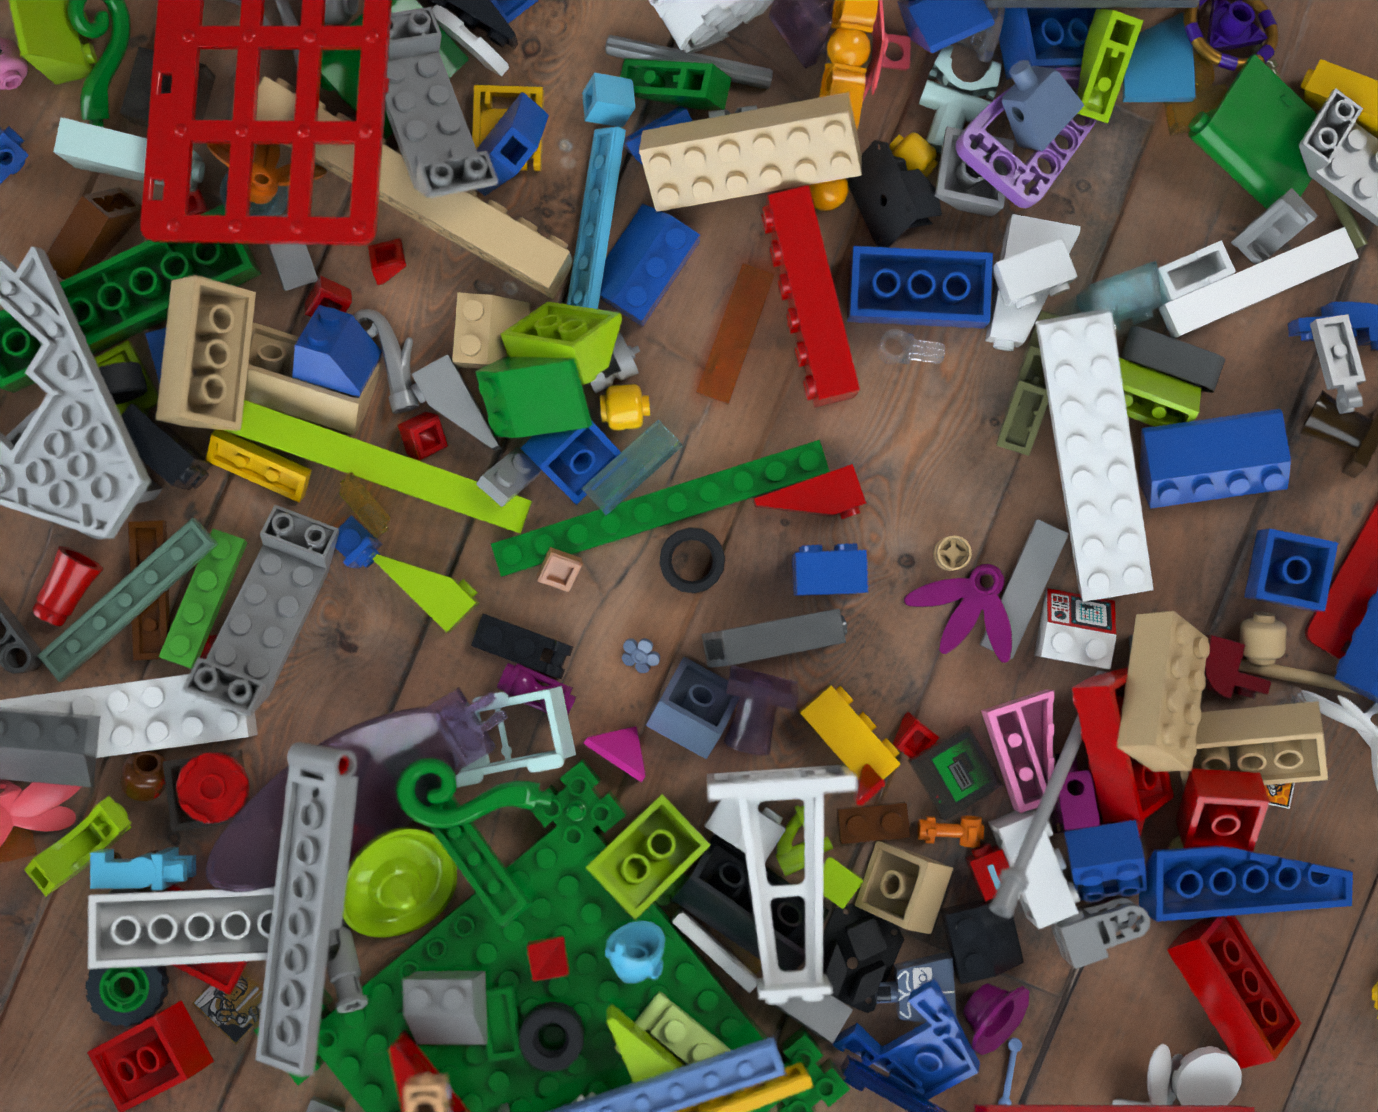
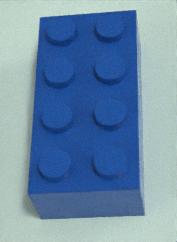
M853 246L849 262L847 322L984 329L990 323L993 253Z

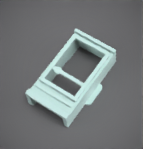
M562 686L508 697L504 692L474 698L472 705L434 713L435 720L447 718L458 769L457 772H454L457 788L478 784L483 780V775L527 767L530 772L534 773L559 768L564 764V759L576 755ZM545 699L555 750L511 759L512 748L508 745L501 708ZM495 709L503 746L501 753L505 756V760L490 763L479 712Z

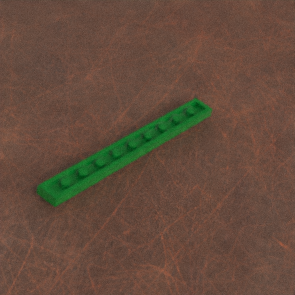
M819 439L492 543L491 547L500 575L504 577L542 565L550 547L573 555L788 487L828 473L830 470Z

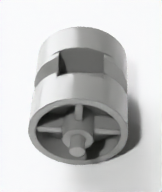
M621 333L617 335L608 368L599 373L596 379L590 383L595 394L613 386V380L616 378L624 381L639 374L633 359L636 358L634 354L639 353L640 349L638 345L633 348L630 345L627 346Z

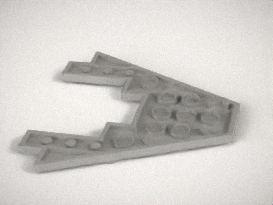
M32 246L18 269L0 254V305L42 343L41 348L25 373L47 393V396L16 445L0 432V505L104 539H113L151 481L45 251L42 248Z

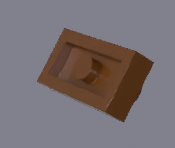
M906 802L837 808L841 844L910 838Z

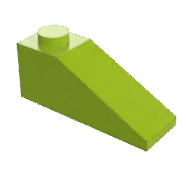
M1096 9L1084 44L1077 93L1084 107L1077 114L1104 123L1109 122L1144 20L1115 10Z
M379 554L373 558L446 633L452 632L479 604L474 598L478 592L465 579L458 582L454 578Z
M611 1004L607 1008V1023L634 1083L686 1066L683 1061L614 1005Z

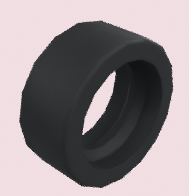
M120 362L98 367L115 405L143 396L148 391L140 363Z
M689 527L678 530L667 538L661 549L659 563L663 576L672 587L681 592L698 593L708 590L717 583L724 571L725 555L722 545L713 534L704 529ZM689 540L700 541L705 544L711 551L713 558L712 568L704 578L696 581H688L679 577L672 566V554L676 547L682 542Z

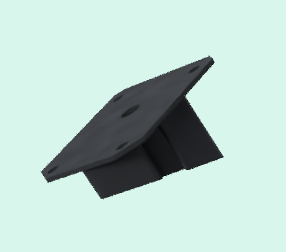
M874 140L861 154L862 175L848 178V186L876 247L889 248L906 229L932 225L933 223L928 217L942 215L940 199L934 196L936 188L919 169L907 171L905 159L893 156L887 142Z
M850 903L844 909L840 907L834 909L823 934L822 974H827L831 984L832 994L830 995L849 1006L869 1013L874 1011L876 1007L875 994L879 989L880 983L887 981L904 938L898 925ZM849 908L850 913L844 914L843 910ZM892 929L897 930L896 935L891 934ZM851 957L858 960V966L855 969L847 966V960ZM871 998V1003L868 1004L865 1002L866 999Z

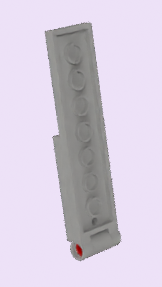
M297 742L291 746L287 755L289 770L255 1060L304 1077L314 1075L330 929H338L342 925L358 777L353 776L356 771L357 760L352 752Z

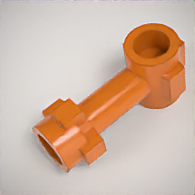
M973 815L961 816L960 824L936 823L935 816H926V819H918L917 837L918 840H924L925 843L934 844L935 837L960 838L959 845L980 847V841L984 840L985 826L982 824L981 817Z

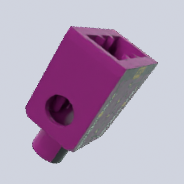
M1061 753L1055 754V756H1056V763H1057V761H1058V759H1059ZM1077 756L1074 758L1051 812L1054 834L1100 826L1090 770H1078ZM1067 784L1074 787V796L1068 792Z

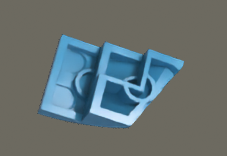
M1184 12L1139 33L1122 82L1123 102H1193L1195 99L1193 46L1184 30Z

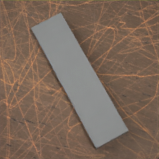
M1038 519L1033 524L1000 597L1008 614L1012 629V652L1010 659H1013L1069 535V533ZM985 631L979 645L994 651Z

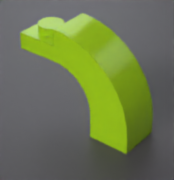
M108 796L99 802L91 813L72 831L31 860L24 870L45 897L90 864L91 852L99 849H109L132 828L126 810Z

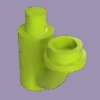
M798 805L794 806L796 813L786 825V830L777 843V854L775 855L785 877L805 868L804 841L792 846V841L802 825L804 827V805L800 807ZM828 836L823 838V853L834 849Z

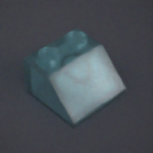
M1156 261L1088 285L1075 296L1081 313L1107 308L1112 313L1114 332L1121 330L1120 323L1132 319L1133 324L1136 325L1154 318L1152 312L1162 306L1159 272Z

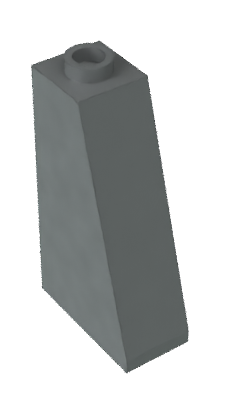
M839 608L704 633L701 635L707 667L730 666L846 643L847 624L844 616L840 614Z

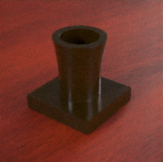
M1322 390L1307 416L1300 434L1321 439L1352 452L1342 473L1356 478L1367 468L1378 446V407L1372 412L1370 417L1357 411L1339 414L1336 399Z

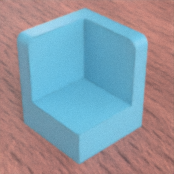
M594 72L582 92L584 120L587 122L623 127L636 108L633 81L631 79Z

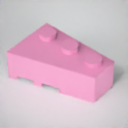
M1045 689L981 710L1012 807L1019 813L1038 807L1054 770V690Z

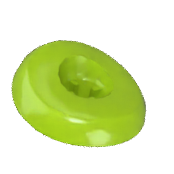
M409 827L386 831L365 844L348 865L343 918L353 930L370 937H393L417 930L435 919L450 902L457 884V865L438 838L431 833Z

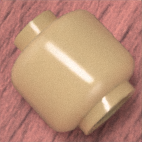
M1254 612L1252 618L1241 622L1239 643L1245 644L1243 655L1247 657L1248 662L1261 665L1274 664L1276 659L1281 658L1285 654L1287 627L1283 622L1275 619L1274 613Z

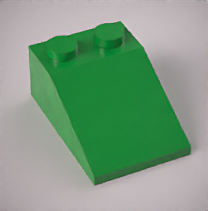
M506 356L475 371L479 382V391L488 413V422L496 437L519 438L584 429L592 426L575 358Z

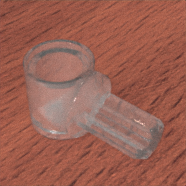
M891 329L885 332L879 340L877 354L887 364L901 363L909 365L910 360L940 364L944 360L945 345L943 343L916 340L912 333H906L900 329ZM891 338L899 340L903 347L902 353L899 355L888 353L885 348V341Z

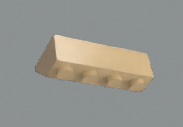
M196 275L172 280L156 420L186 427L241 430L256 292Z
M253 322L244 400L355 435L366 416L382 363L378 362L360 397L292 378L294 349L299 337Z
M1319 701L1201 712V720L1197 725L1196 733L1197 752L1195 757H1193L1192 768L1256 772L1261 774L1264 785L1328 780ZM1190 770L1180 771L1183 790L1185 789Z

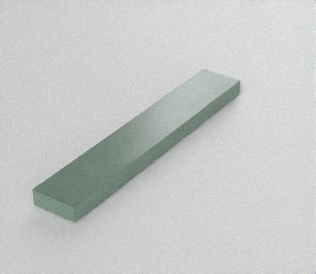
M191 518L40 652L37 657L59 682H64L212 551L218 543L196 518Z

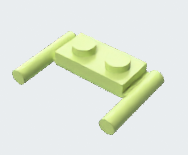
M658 992L635 1021L644 1031L650 1030L654 1037L687 1064L731 1051L661 992ZM616 1045L614 1047L615 1050L621 1054L618 1046Z

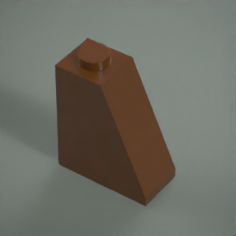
M120 187L82 195L46 254L55 274L65 280L101 263L141 217L142 206Z

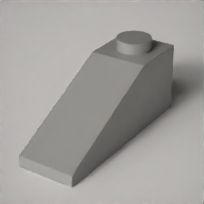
M448 354L411 374L416 382L411 385V388L421 404L426 401L434 410L494 451L501 449L499 442L457 366L452 362L453 359Z

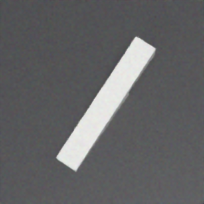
M1343 227L1168 302L1158 309L1171 338L1175 339L1356 260L1359 257L1346 228Z

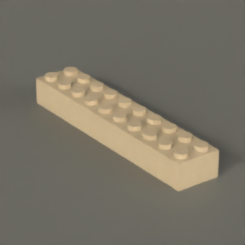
M264 76L258 88L256 120L294 121L296 88L281 78H277L274 82ZM319 101L318 121H353L339 112L336 117L325 110L326 105ZM383 138L379 200L549 298H555L573 267V260L570 251L567 249V243L553 235H550L548 239L537 232L538 227L522 217L518 221L512 219L506 214L508 211L506 208L493 200H489L487 204L476 197L477 192L473 189L432 198L426 197L414 188L400 149L398 148L397 151L392 150L385 144L387 141ZM284 144L292 149V144ZM316 144L315 163L352 184L355 145Z

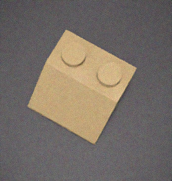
M457 293L452 362L457 367L481 369L508 356L501 333L530 314L531 304L495 295Z
M876 841L855 906L906 930L931 934L953 868L926 856L882 841Z

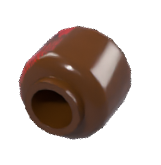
M152 750L130 754L124 761L120 783L123 792L131 799L141 802L152 801L159 797L165 790L169 773L166 759L161 754Z

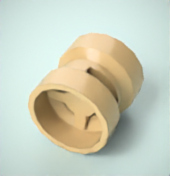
M956 535L939 540L933 550L935 563L941 569L947 571L962 569L969 563L972 556L971 546L968 541Z

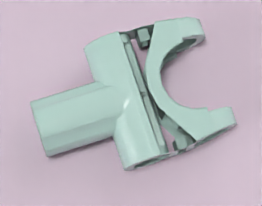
M949 45L941 50L928 75V78L933 80L936 78L941 84L927 78L919 100V105L936 110L926 141L936 149L937 153H942L947 126L963 129L965 121L971 123L991 103L979 98V96L987 95V99L994 100L1000 78L1001 63L992 61L988 71H986L981 79L971 83L964 82L958 79L952 70V58L950 56L953 46Z

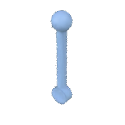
M1016 1037L1010 1038L1007 1042L1010 1055L1003 1096L999 1099L998 1104H1012L1009 1096L1016 1055L1022 1048L1021 1041Z

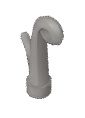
M362 309L355 312L353 316L359 324L366 320L373 322L372 326L366 330L371 338L377 334L379 335L390 390L388 399L392 413H405L418 408L417 397L411 388L410 359L413 339L407 337L401 351L391 325L382 314L371 309Z

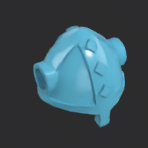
M631 922L621 926L611 934L607 940L605 956L610 959L617 976L625 983H637L648 977L657 979L663 969L661 958L664 952L665 936L662 929L652 922Z

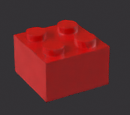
M1192 768L1188 775L1176 817L1183 848L1225 846L1253 852L1270 802L1261 774L1256 772Z

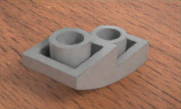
M267 244L283 290L288 291L318 280L306 244Z

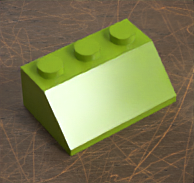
M547 301L502 332L501 337L508 357L575 358L580 381L584 385L594 381L599 373L608 368L622 322V316L619 312Z

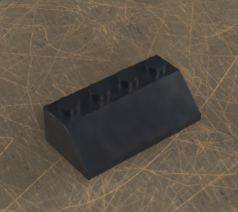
M714 834L708 842L711 846L697 858L672 900L761 960L746 853ZM765 866L767 882L770 885H792ZM801 896L776 897L771 900L770 908L778 967L782 971H796L806 960L805 899ZM823 906V924H824V922H825V920H826V917H827V915H828V913H829V911H830L829 909H827V908L824 907V906Z

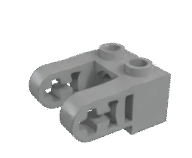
M1113 896L1099 902L1077 907L1078 914L1050 925L1061 957L1074 969L1109 958L1106 951L1107 948L1143 936L1149 929L1150 918L1142 907L1134 904L1126 897ZM1136 922V928L1132 929L1131 926Z

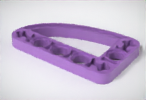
M1054 68L1070 87L1078 89L1081 68ZM1007 89L980 112L965 128L956 141V151L964 162L1012 203L1020 208H1029L1043 198L1097 120L1084 116L1085 125L1082 126L1072 119L1059 133L1067 139V150L1058 147L1054 138L1043 151L1035 150L1024 164L985 130L1005 110L1002 99L1009 89ZM971 140L976 141V150L970 147ZM987 152L991 153V156L986 160L983 159ZM1038 158H1043L1049 162L1051 166L1050 174H1046L1039 169L1037 165ZM994 160H1000L1006 165L1007 175H1000L994 170ZM1033 180L1036 183L1031 187L1027 196L1023 192L1025 185Z

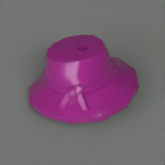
M987 983L982 985L971 996L964 1007L963 1014L972 1026L973 1032H975L972 1043L974 1051L980 1055L993 1052L1011 1036L1022 1022L1029 1006L1030 991L1027 988L1020 986L1015 990L1007 991Z

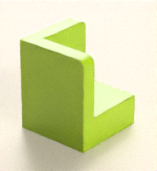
M828 857L823 863V895L841 909H844L864 881L861 876L850 868L847 869L833 857Z

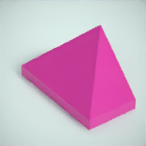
M637 726L587 737L583 743L584 745L642 783L646 776Z

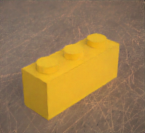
M828 684L798 712L846 767L856 775L858 780L862 767L866 763L884 780L901 765L895 758L900 754L899 751L887 738L882 741L877 738L872 732L876 725L864 712L859 715L855 713L849 706L854 700L841 686L834 689L832 685Z

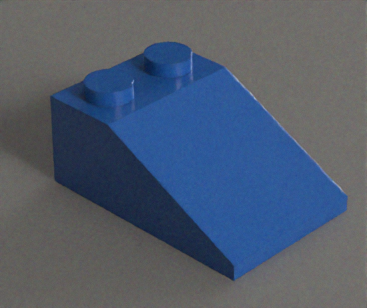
M1001 8L994 12L1006 80H1013L1009 73L1010 68L1022 60L1029 61L1031 67L1081 68L1085 40L1095 11L1101 8Z

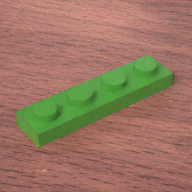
M214 528L210 535L218 545L198 562L159 654L160 658L191 670L198 657L200 658L248 543L242 538Z

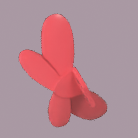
M882 0L878 1L877 14L873 25V32L871 33L873 37L872 59L865 73L863 101L870 87L872 95L874 94L882 68L907 70L910 68L911 39L909 36L887 34L885 32ZM893 42L900 46L902 56L899 61H892L886 56L888 43Z
M0 780V789H4V792L0 793V847L7 839L13 826L44 832L59 831L72 826L76 820L74 811L58 805L72 797L82 786L31 782L22 790L9 780Z

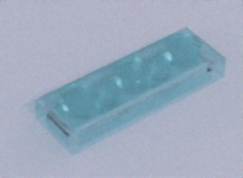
M657 420L581 489L607 515L682 448L683 445L669 429Z

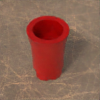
M59 546L48 576L36 597L37 602L32 608L33 614L55 626H63L67 617L72 615L89 586L103 571V567L79 551Z

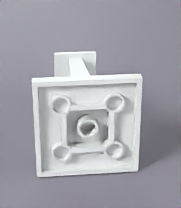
M844 764L707 774L709 800L738 798L763 978H756L759 999H766V1003L770 1004L785 1003L788 1001V997L802 996L803 1001L823 1000L824 994H832L827 974H822L824 792L857 790L856 775ZM801 799L804 802V881L793 885H770L766 877L758 805L762 801ZM801 896L805 899L806 964L799 971H782L779 969L770 902L776 897Z

